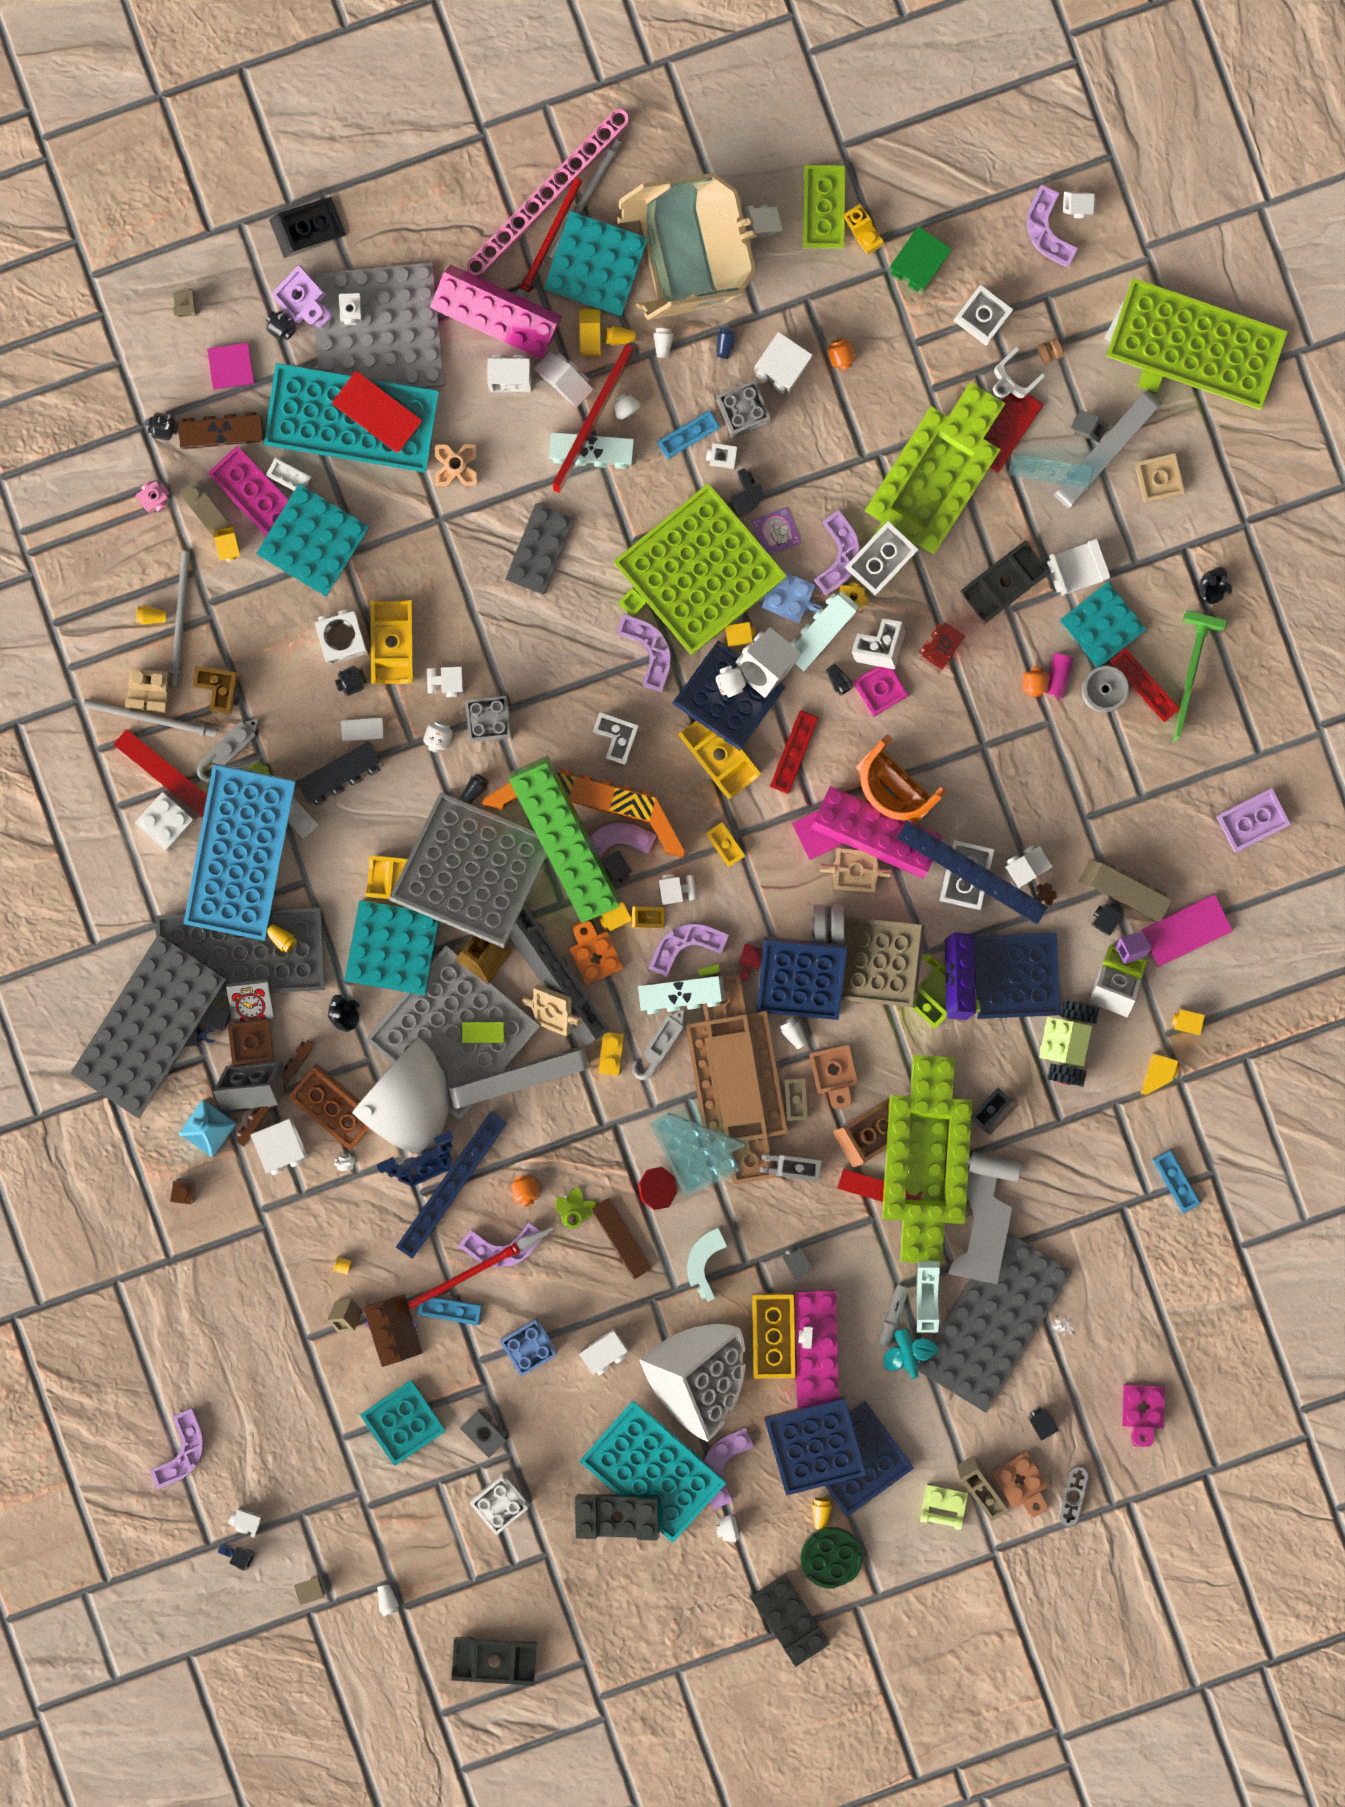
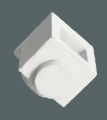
M360 293L339 294L341 322H345V325H356L357 321H362ZM352 305L354 307V310L352 312H347V306Z
M712 443V448H708L706 460L710 461L709 466L734 469L737 447ZM722 453L725 455V459L719 460L717 455Z
M238 1508L237 1512H232L229 1524L236 1527V1531L247 1534L249 1531L252 1532L251 1537H255L263 1515Z

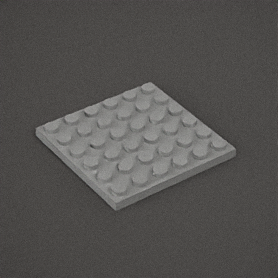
M432 262L309 274L327 294L320 302L327 307L332 316L323 328L314 325L318 370L351 376L357 370L369 379L422 388L444 386L438 314L436 310L430 308L435 296ZM360 293L362 321H357L356 325H345V322L340 320L339 294ZM349 305L346 308L347 312H352L354 310V307L352 305Z
M440 792L389 900L504 948L545 862L547 854L535 831Z
M445 946L432 961L426 996L406 992L367 1037L366 1041L394 1064L412 1043L420 1037L435 1054L440 1068L444 1071L447 1086L450 1087L457 1083L503 1070L538 1030L540 1025L491 983L486 984L455 960L458 955L448 946ZM462 1022H504V1043H462ZM449 1093V1112L461 1120L474 1104L454 1108Z

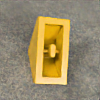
M632 907V928H664V907Z

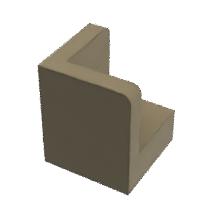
M192 288L188 289L187 292L173 294L175 305L173 311L176 318L197 316L195 295Z
M352 1299L335 1301L327 1321L338 1333L355 1331L362 1310Z
M319 1575L294 1586L300 1605L324 1598L325 1596Z

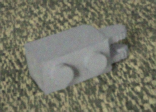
M762 1155L764 1161H776V1168L760 1167V1172L775 1174V1176L819 1181L821 1160L783 1155Z

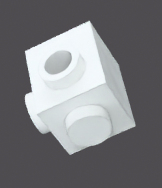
M1064 192V213L1074 214V218H1086V214L1094 213L1096 208L1094 193Z

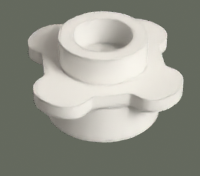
M342 1154L335 1158L336 1162H334V1165L341 1171L351 1170L354 1168L356 1158L349 1154Z

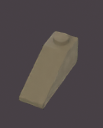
M196 480L179 492L213 537L215 530L231 527Z
M974 1455L956 1465L960 1480L991 1521L1009 1512L993 1482Z

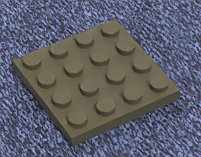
M846 917L844 945H847L841 999L916 1008L925 925Z

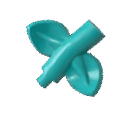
M908 1329L898 1330L894 1332L899 1347L890 1348L885 1353L884 1367L889 1371H897L905 1366L906 1373H910L911 1379H916L919 1377L917 1370L920 1369L918 1360L926 1361L937 1354L939 1348L935 1343L926 1338L912 1341Z

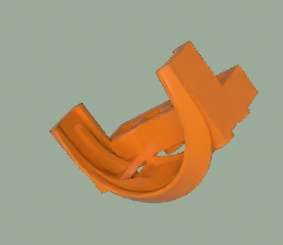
M887 734L856 766L861 777V786L870 804L880 813L893 819L908 820L916 825L947 793V790L941 786L932 796L929 795L883 751L893 741ZM883 786L889 787L894 792L896 798L891 796Z

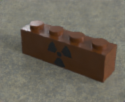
M247 412L242 417H236V414H226L221 419H216V416L203 417V420L195 421V418H185L183 422H178L179 441L182 450L264 442L262 417L257 415V412Z

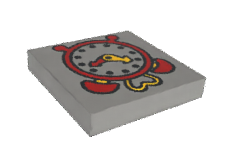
M268 979L227 984L226 988L233 1023L274 1019Z

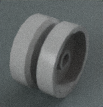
M1110 666L1098 667L1088 673L1081 686V695L1086 706L1100 713L1112 712L1120 707L1126 700L1129 691L1128 681L1124 674L1117 668ZM1103 685L1104 687L1108 686L1109 691H1107L1106 693L1102 691Z
M824 904L813 905L812 936H814V942L827 943V936H830L831 943L844 944L843 904H832L830 907V917H827V910Z

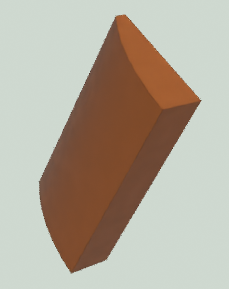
M318 1064L312 1067L288 1096L289 1099L350 1151L370 1129L352 1113L361 1101Z

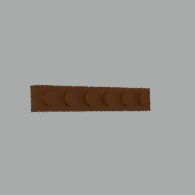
M307 1040L306 1043L302 1041L296 1049L298 1054L295 1059L290 1058L284 1066V1069H286V1072L283 1074L284 1090L316 1044L312 1041ZM260 1107L259 1110L255 1109L248 1118L251 1121L247 1127L243 1126L236 1135L239 1138L237 1140L238 1144L244 1147L248 1143L251 1134L255 1133L272 1107Z

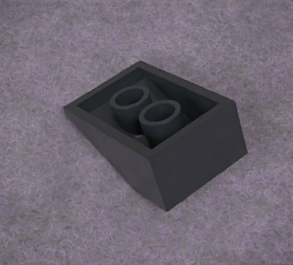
M331 197L277 213L269 219L284 258L303 253L346 235Z

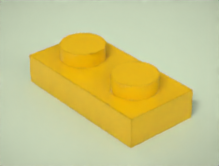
M723 822L705 833L728 868L745 857Z
M609 1032L603 1034L598 1073L619 1075L624 1034Z

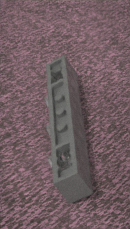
M524 904L509 937L543 987L571 997L572 1014L582 1018L581 1025L576 1026L572 1024V1029L585 1047L610 1029L590 1001L589 993L583 991L568 969L565 958L558 954L545 935L543 926L536 922Z

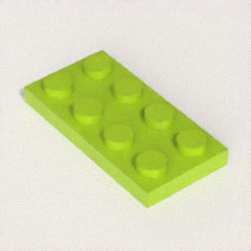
M804 165L803 248L844 249L845 166Z

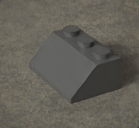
M282 1060L226 1066L213 1091L221 1111L278 1105L284 1093Z

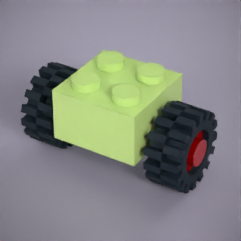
M1063 1000L1060 1017L1074 1019L1073 1022L1047 1017L1039 1058L1065 1063L1064 1065H1067L1062 1066L1050 1063L1048 1080L1084 1087L1087 1071L1072 1067L1073 1065L1084 1067L1092 1026L1082 1024L1080 1021L1097 1024L1099 1007Z

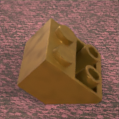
M473 935L455 960L486 984H489L511 952L507 945L503 948Z

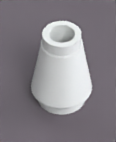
M656 328V332L653 333L656 357L669 358L674 336L672 329Z
M794 1017L789 1018L780 1025L781 1032L796 1049L807 1044L799 1021L795 1020Z
M390 1585L377 1587L379 1611L382 1612V1615L388 1616L398 1613L399 1604Z

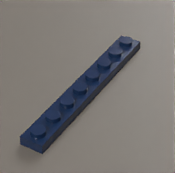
M909 821L905 822L896 837L902 843L1035 924L1039 923L1048 908L1045 904Z
M490 1111L396 1246L397 1249L410 1258H414L507 1125L506 1121Z

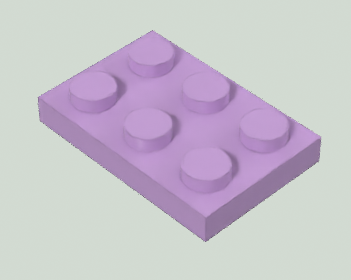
M1272 788L1216 816L1234 853L1291 825Z

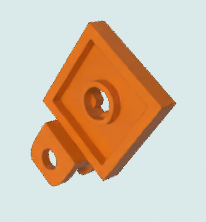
M590 920L583 923L580 921L573 925V932L578 943L569 947L585 985H589L624 969L607 931L597 935ZM586 927L587 931L585 933H581L580 929ZM593 953L602 955L600 963L591 962L590 959L593 958Z

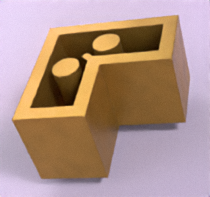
M195 666L192 686L212 691L209 710L232 715L239 674L237 672Z

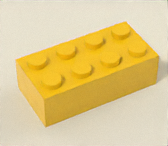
M752 1294L754 1379L795 1378L794 1294Z

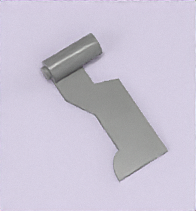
M973 1152L972 1156L969 1155V1159H967V1164H969L967 1198L974 1215L968 1252L954 1260L948 1274L997 1284L1012 1208L993 1197L997 1178L1018 1182L1022 1162Z

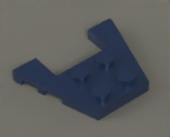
M451 1131L433 1138L437 1148L427 1149L422 1155L410 1157L400 1165H398L394 1157L376 1164L379 1172H386L389 1177L395 1176L398 1181L414 1187L449 1171L451 1165L450 1151L453 1149L451 1142L454 1141Z

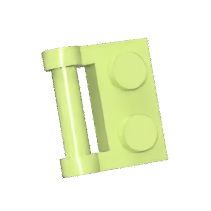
M927 1484L920 1522L926 1523L931 1521L955 1526V1529L961 1530L968 1492ZM929 1507L957 1512V1516L953 1518L929 1513Z

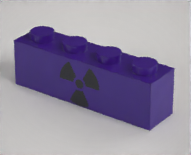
M954 932L944 939L947 1018L967 1020L976 1014L974 934Z

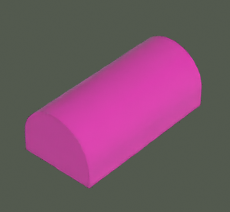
M1058 653L1053 654L1049 670V690L1045 694L1064 699L1074 660L1073 657Z

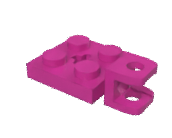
M1123 1385L1122 1427H1132L1131 1442L1133 1446L1149 1447L1154 1441V1428L1164 1429L1165 1387ZM1142 1401H1146V1404L1149 1405V1409H1146L1145 1413L1138 1408V1404H1142ZM1141 1434L1145 1436L1144 1442L1139 1438Z

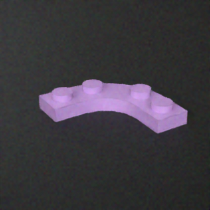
M1041 184L1027 215L1029 237L1041 254L1068 268L1078 248L1060 240L1050 230L1048 218L1059 193Z
M839 510L822 522L838 546V556L835 563L814 579L825 596H828L850 578L852 574L845 567L859 553L857 536Z
M623 614L616 634L635 640L647 649L650 660L642 686L662 693L670 669V651L663 635L651 624Z
M613 823L595 831L590 836V839L601 859L604 852L616 844L629 845L648 854L657 835L633 824Z
M700 924L678 927L661 940L648 969L667 977L673 961L680 950L686 946L697 945L721 954L729 935Z
M528 1222L518 1237L510 1244L504 1246H494L473 1230H470L458 1247L481 1263L502 1252L508 1246H512V1243H517L522 1237L540 1232V1230ZM539 1242L530 1249L520 1251L519 1254L515 1253L514 1256L506 1258L491 1267H507L521 1262L530 1255Z
M193 1408L173 1415L181 1437V1449L177 1457L170 1462L150 1469L157 1489L186 1477L200 1460L203 1450V1435Z
M746 1427L719 1439L712 1445L704 1459L722 1477L724 1466L730 1458L754 1447ZM726 1485L710 1501L713 1510L732 1502Z

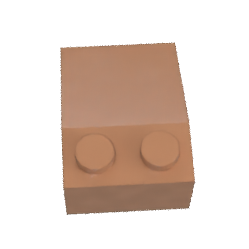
M890 1098L833 1131L852 1167L864 1164L886 1150Z

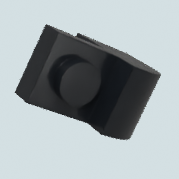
M745 468L737 471L744 491L730 497L738 518L754 511L762 499L761 483L753 486L752 484L755 483L750 471L746 472Z

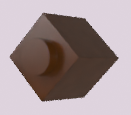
M173 1181L170 1202L193 1204L196 1183Z

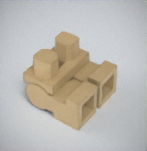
M131 668L125 707L132 710L146 711L147 709L150 712L167 713L170 685L169 673Z

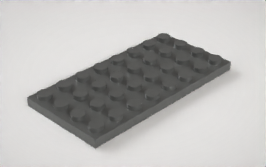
M321 908L271 910L268 928L275 924L295 935L294 938L297 939V943L288 953L281 951L267 934L264 941L183 924L185 914L155 916L156 937L158 934L162 935L228 979L218 995H228L227 984L268 979L270 993L325 990Z
M158 934L74 1066L71 1074L136 1118H140L228 979Z
M1007 1232L998 1283L993 1284L974 1279L968 1281L932 1340L938 1346L939 1351L932 1358L926 1361H919L920 1369L917 1371L986 1413L1072 1271Z

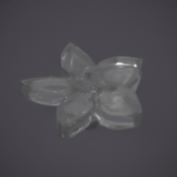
M1057 1315L1055 1318L1056 1323L1052 1325L1051 1329L1059 1331L1061 1338L1066 1335V1332L1075 1334V1331L1070 1327L1072 1319L1064 1321L1063 1317Z

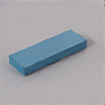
M709 410L658 440L657 444L668 460L719 430L720 426Z
M1171 1150L1152 1159L1182 1214L1201 1204Z
M433 1297L419 1305L417 1315L479 1326L482 1305Z

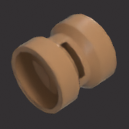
M1057 338L1050 340L1048 344L1037 346L1044 365L1051 363L1052 359L1064 357L1062 347Z

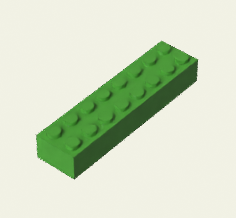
M549 756L512 771L509 781L581 923L618 908L621 899Z

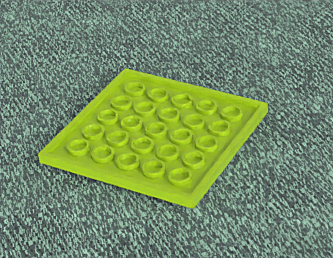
M709 483L613 561L615 566L691 656L696 654L787 578V575Z

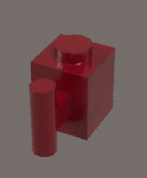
M745 943L738 962L744 965L741 973L742 980L749 978L752 968L759 969L763 949Z

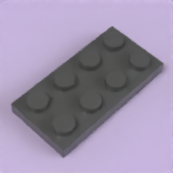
M535 503L505 580L544 595L574 518Z

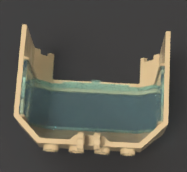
M715 173L644 183L619 200V208L622 209L621 217H617V225L639 221L642 236L648 238L645 249L657 300L636 304L638 309L645 311L644 316L647 320L675 316L726 304L744 292L756 271V260L752 256L750 238L755 237L757 234L756 231L746 230V226L754 223L753 218L745 219L741 209L742 201L738 196L737 190Z

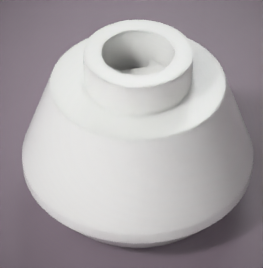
M623 394L615 399L614 410L617 419L623 420L640 409V401L631 395L626 396V394Z
M729 1514L719 1520L720 1524L716 1525L718 1537H722L723 1541L736 1542L739 1539V1532L735 1516Z

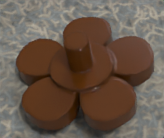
M1045 883L1044 885L1039 884L1036 886V890L1039 892L1036 896L1038 901H1044L1047 906L1052 905L1053 900L1057 898V894L1055 891H1051V884Z

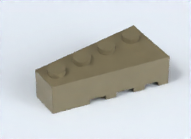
M1089 860L1079 880L1080 883L1095 887V891L1113 897V900L1130 906L1129 908L1154 921H1162L1172 901L1166 897L1167 893L1157 888L1155 891L1150 889V884L1141 879L1138 882L1131 879L1133 875L1124 870H1121V872L1114 870L1115 865L1105 860L1103 863Z

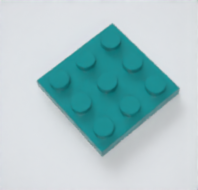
M1106 582L1059 620L1097 668L1105 664L1147 630L1109 582Z
M412 1379L360 1414L394 1466L446 1432V1429Z

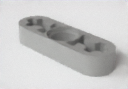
M1075 1466L1069 1471L1059 1513L1060 1521L1066 1526L1075 1525L1079 1519L1088 1480V1473L1081 1466ZM1078 1470L1084 1475V1478H1080L1078 1482L1082 1489L1075 1486L1070 1487V1483L1075 1485L1076 1478L1073 1477V1474L1077 1473ZM1072 1490L1079 1492L1080 1496L1076 1502L1068 1500V1493ZM1066 1503L1071 1506H1077V1509L1072 1508L1071 1514L1074 1516V1519H1070L1069 1522H1066V1518L1063 1517L1069 1511V1507H1065Z

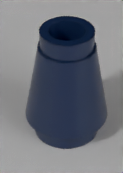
M720 328V333H717V357L729 359L737 339V331Z

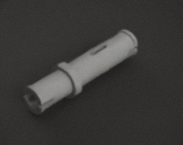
M897 1284L886 1320L882 1323L884 1327L878 1344L890 1347L894 1332L899 1327L897 1324L909 1288Z

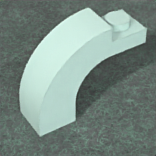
M718 1227L705 1233L696 1241L690 1251L687 1262L689 1283L691 1287L699 1283L700 1287L697 1290L701 1298H706L707 1302L715 1299V1296L704 1274L705 1263L713 1253L727 1247Z
M939 1261L918 1262L916 1290L917 1332L938 1333Z

